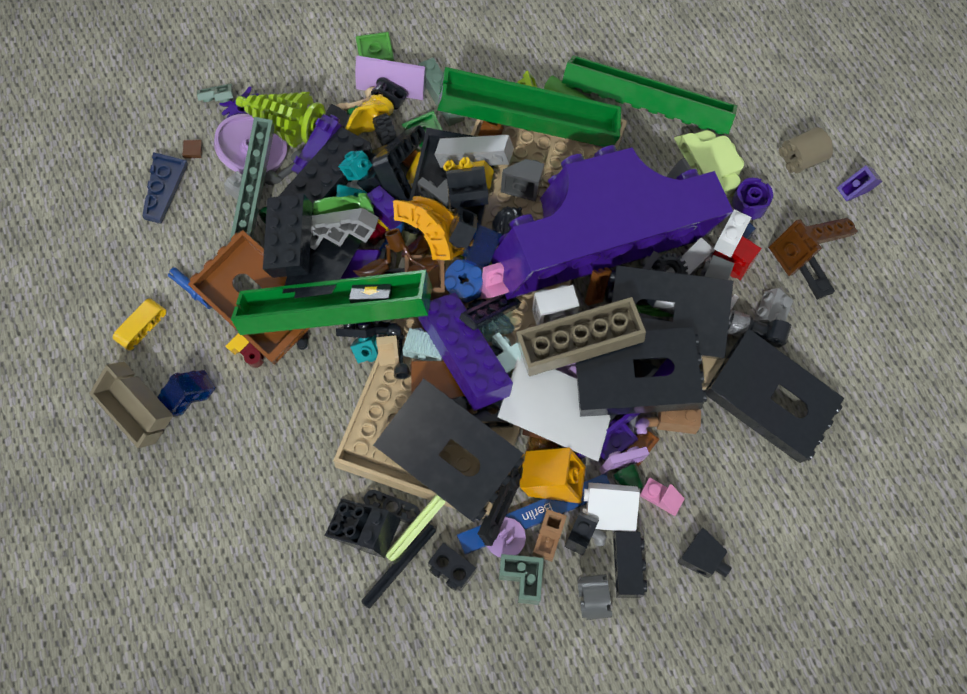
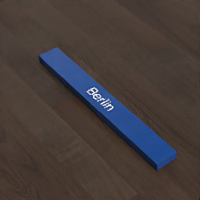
M606 474L585 481L581 503L542 499L508 513L505 517L515 519L526 530L543 523L547 509L564 514L586 505L584 489H588V483L610 484ZM481 525L457 535L465 555L486 547L482 542L483 540L477 534Z

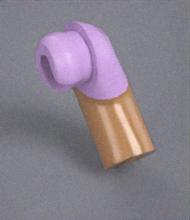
M640 418L635 424V427H637L636 433L646 434L647 427H657L658 418Z

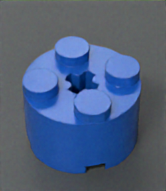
M455 260L445 272L444 284L450 294L456 292L461 302L464 303L478 299L481 296L483 286L480 267L470 260ZM466 278L469 280L468 282L462 283V280H465Z

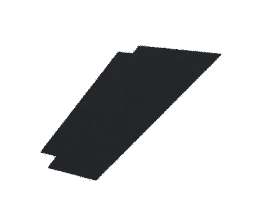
M348 234L340 247L323 237L316 250L310 248L309 274L287 276L284 286L340 280L362 240ZM337 284L283 289L282 293L295 292L294 298L332 294Z

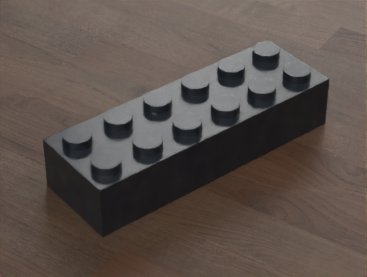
M340 127L279 196L305 194L313 204L317 200L336 197L337 185L346 186L349 182L338 167L345 159V155L350 151H363L369 158L371 143Z

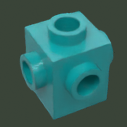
M350 151L345 155V159L338 167L350 181L360 180L366 176L372 164L363 151Z
M377 335L368 338H357L350 346L358 364L376 360L378 356Z

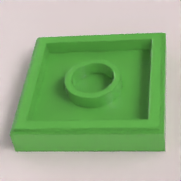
M389 32L356 36L359 56L394 62Z

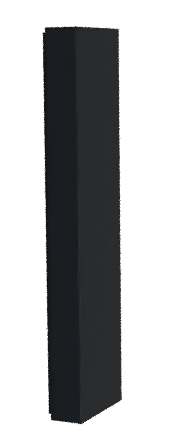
M505 294L498 295L461 313L459 319L474 331L519 308L522 302L516 297L507 300Z

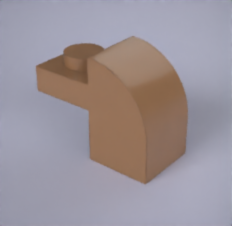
M547 509L532 554L533 556L553 561L567 517L566 515Z

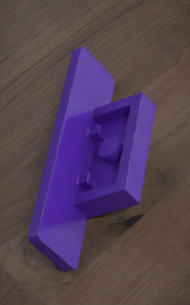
M640 413L623 414L624 416L621 419H615L609 424L600 454L604 462L611 453L617 451L623 453L638 441V438L626 424ZM580 453L576 454L580 460L586 457Z

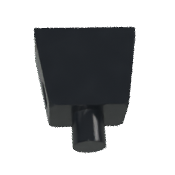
M703 527L678 561L680 565L706 578L711 577L715 571L726 578L732 569L731 566L722 561L727 554V550Z

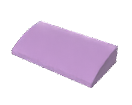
M356 56V89L366 91L370 87H376L377 79L382 77L403 88L406 91L407 98L423 100L426 90L424 66Z

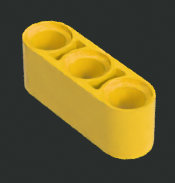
M146 299L114 332L113 340L126 350H133L135 348L133 346L137 345L148 334L147 332H150L160 322V318L166 315V309L153 299Z

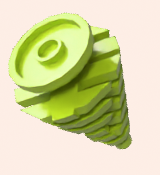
M310 92L261 94L258 96L249 95L247 99L243 96L236 98V105L244 107L245 112L253 118L273 120L274 133L293 148H297L302 142L307 143L316 127L317 119L325 114L324 105L319 102L314 103L312 96L309 95Z

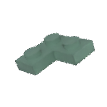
M232 83L197 90L198 101L209 102L214 100L213 98H215V101H220V103L230 101V98H233Z

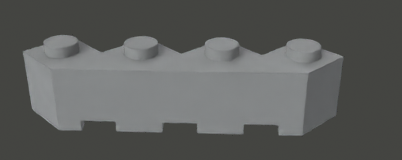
M363 208L312 216L310 248L316 250L323 237L341 247L348 234L366 243L374 232L379 217Z

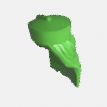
M359 193L358 197L352 195L328 197L314 202L313 216L359 208L374 214V206L366 193Z

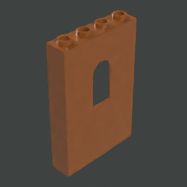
M243 230L240 233H235L231 238V242L227 246L221 247L217 252L218 255L213 260H208L203 266L204 269L199 274H194L188 283L201 298L235 329L236 327L231 321L235 306H237L236 302L239 296V292L233 287V280L237 275H248L261 288L284 286L287 278H272L263 270L264 249ZM310 328L242 336L275 365Z

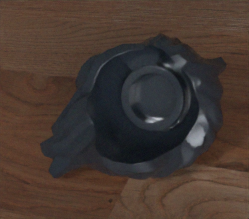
M504 207L494 217L492 221V229L496 237L494 246H499L498 239L502 235L509 233L511 230L510 222L523 216L521 207Z

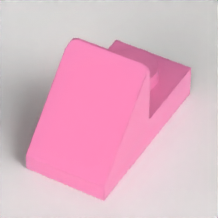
M501 262L483 267L482 299L509 292L503 283L504 266Z
M652 478L648 479L640 494V497L676 516L684 501V497L672 484L666 487Z

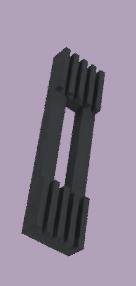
M813 256L808 262L818 276V279L814 280L806 265L801 267L800 271L818 300L833 294L835 290Z
M516 468L511 472L512 479L506 487L502 485L499 491L500 495L495 500L488 517L485 516L477 533L486 546H492L497 539L500 527L516 491L520 487V478L522 476Z

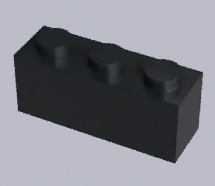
M615 532L613 535L616 598H642L644 592H647V580H643V571H646V561L642 559V551L645 548L644 538H641L640 532Z

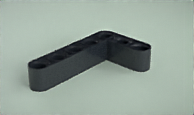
M420 125L404 130L373 158L374 170L384 190L395 200L409 201L412 189L400 164L424 141L425 130Z

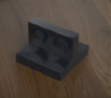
M484 166L446 171L451 209H458L459 206L465 208L489 204Z

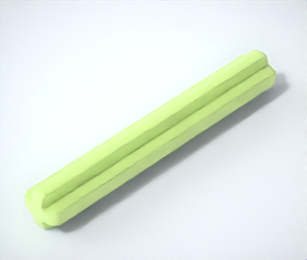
M436 494L388 550L386 557L390 561H396L446 501Z

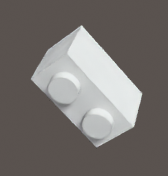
M734 209L714 250L731 257L752 217Z

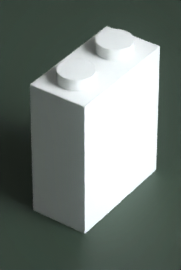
M588 483V489H584V501H587L586 509H582V512L599 520L596 529L636 532L640 491L637 486Z

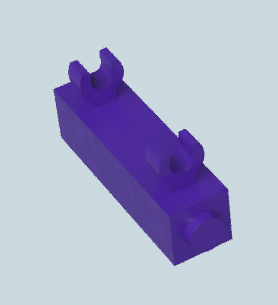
M323 114L321 118L317 119L314 131L299 157L296 156L293 161L295 163L291 169L293 172L299 174L340 127H343L339 123L340 119L332 114L330 116Z

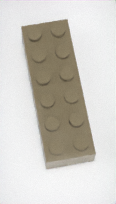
M632 297L516 332L517 343L529 377L642 343L646 335Z

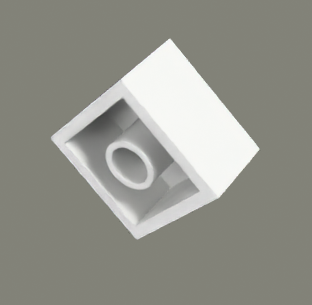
M561 285L552 290L542 289L534 294L532 311L536 325L578 313L579 303L573 285Z

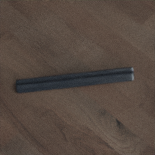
M428 523L366 594L361 601L366 608L370 609L434 535L436 528Z

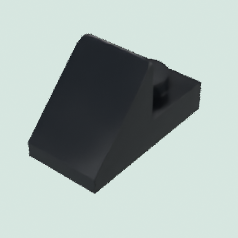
M580 511L564 547L583 556L599 520Z

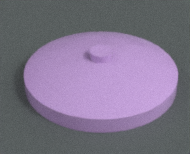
M237 114L226 118L217 127L214 137V148L219 159L228 168L241 174L244 171L254 120L249 114ZM275 133L273 134L266 172L269 170L276 171L284 162L287 152L286 141Z

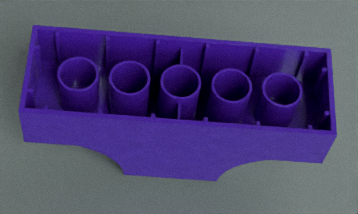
M610 145L598 150L593 158L584 160L582 154H575L564 159L561 162L562 170L548 180L550 186L540 198L543 219L534 221L532 215L527 214L511 221L509 224L511 230L498 239L500 245L490 259L492 264L501 262L504 266L503 283L509 290L508 293H505L508 300L590 275L593 270L598 271L601 268L604 270L605 267L613 268L646 258V256H651L653 251L662 253L697 242L734 211L715 171L699 175L697 169H691L680 174L676 179H672L653 171L645 165L637 156L633 147L617 151L614 145Z

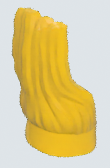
M382 94L372 95L368 101L363 102L361 106L352 112L345 129L357 136L363 132H373L375 130L373 118L385 113L390 116L394 110L392 102L383 97Z

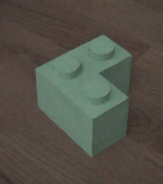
M501 554L499 580L519 582L518 603L539 605L541 601L543 558Z

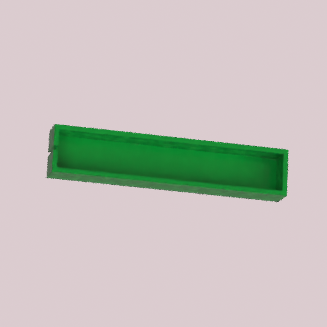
M575 55L567 62L562 83L566 84L569 88L577 87L585 93H596L601 98H613L617 103H629L634 108H645L652 114L661 113L669 119L677 118L685 124L693 123L704 130L709 128L715 130L714 132L720 135H729L738 107L735 104Z
M449 67L444 69L440 83L438 111L602 147L615 146L620 138V106Z
M419 270L245 290L239 293L236 302L237 306L234 308L231 321L240 335L428 316L432 284L427 271ZM337 284L332 294L294 298L295 292L282 293L283 289ZM352 285H392L391 299L350 304L349 297Z

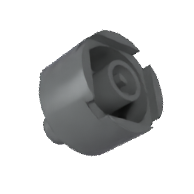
M607 574L585 576L577 580L579 597H584V601H580L582 618L587 620L612 618Z

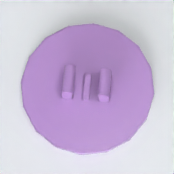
M505 517L497 539L492 546H487V548L499 558H501V554L517 555L525 546V530L515 519Z

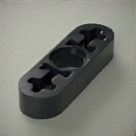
M370 490L364 496V503L366 505L380 508V503L374 502L372 505L368 499L376 495L377 500L383 502V509L387 510L386 506L388 503H397L398 509L391 513L407 524H411L420 514V510L416 505L377 490ZM402 505L405 506L404 511L410 512L413 509L416 517L412 516L411 519H408V514L402 512V516H399Z

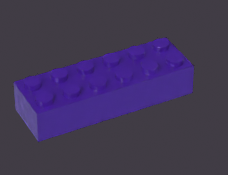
M456 292L430 301L428 316H419L418 319L475 411L509 397L513 382L480 330L476 329L473 331L459 319L461 313L467 310Z

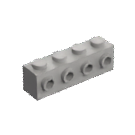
M509 135L442 138L439 140L435 157L440 168L448 160H452L456 165H459L460 160L464 157L465 159L468 157L471 162L485 160L488 165H508L514 147Z

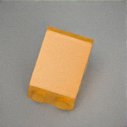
M571 448L526 451L523 473L520 478V488L529 497L581 503L586 466Z

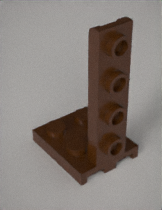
M848 218L805 226L802 220L799 219L768 248L787 275L792 276L822 249L819 244L850 237L856 234L858 230L855 228V224Z

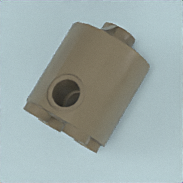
M815 127L799 134L795 138L784 141L778 151L787 163L786 169L789 173H801L807 168L829 160L833 154V145L830 136L822 128Z

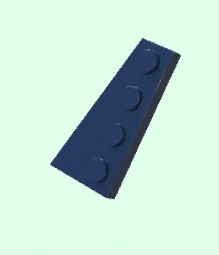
M153 152L150 181H148L147 185L148 193L145 197L142 216L144 220L162 224L186 171L188 162L187 160Z

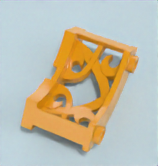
M414 196L411 201H393L394 221L406 222L415 228H419L424 233V237L431 250L432 260H452L456 256L469 253V246L467 249L463 247L457 248L449 242V227L455 215L444 205L422 196Z

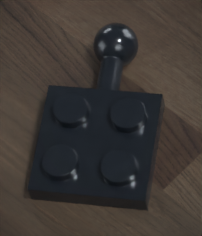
M382 320L343 324L342 327L336 328V336L368 338L377 334H387L388 336L396 335V338H398L402 333L399 324H390V322H382Z

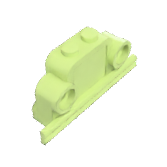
M708 130L674 137L691 169H697L699 175L715 171L726 196H734L740 184L739 175L744 166V161L742 157H739L734 143H731L728 137L720 136L716 138V135Z

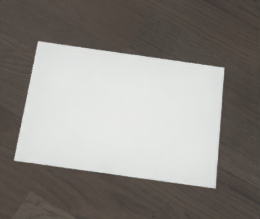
M522 355L520 361L518 356L511 376L513 382L511 394L503 399L498 417L599 461L607 433L606 430L611 419L610 415L580 417L576 378L556 369L529 377Z

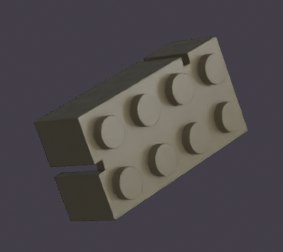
M125 362L106 364L89 394L137 448L156 444L163 433L162 429L167 427L174 415L138 376L134 377L135 373Z

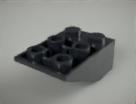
M341 498L324 536L366 553L385 558L401 520L389 510Z

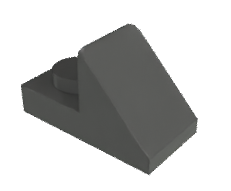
M422 177L418 181V192L449 209L447 179L436 187L432 181H427Z

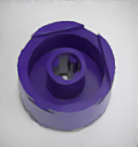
M747 178L738 186L732 199V207L752 217L751 220L759 219L764 216L772 202L773 190L768 183L761 182L759 178Z

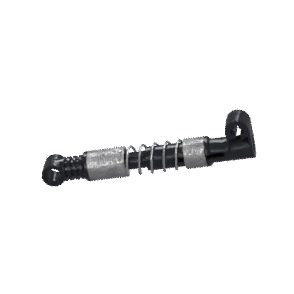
M642 299L643 302L646 300L650 307L660 309L672 315L674 314L675 303ZM731 309L728 334L740 337L741 334L750 329L772 346L780 348L787 344L792 325L783 320H772L765 324L754 320L748 314L746 315Z

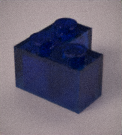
M477 223V230L468 248L463 250V260L481 269L489 266L502 234Z
M205 370L175 373L169 378L165 387L161 389L157 398L174 415L173 417L181 416L191 403L207 400L216 387Z

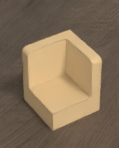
M396 335L376 337L380 367L397 365L399 363Z

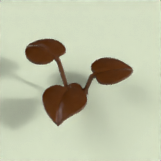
M394 228L385 233L388 244L385 245L387 259L374 260L361 269L353 271L359 277L384 274L389 269L388 264L391 262L390 249L394 252L402 251L401 255L403 258L407 255L413 264L407 269V272L426 270L428 273L433 268H436L439 263L437 260H432V257H424L418 262L414 261L411 255H422L430 250L424 235L421 234L407 247L400 229Z

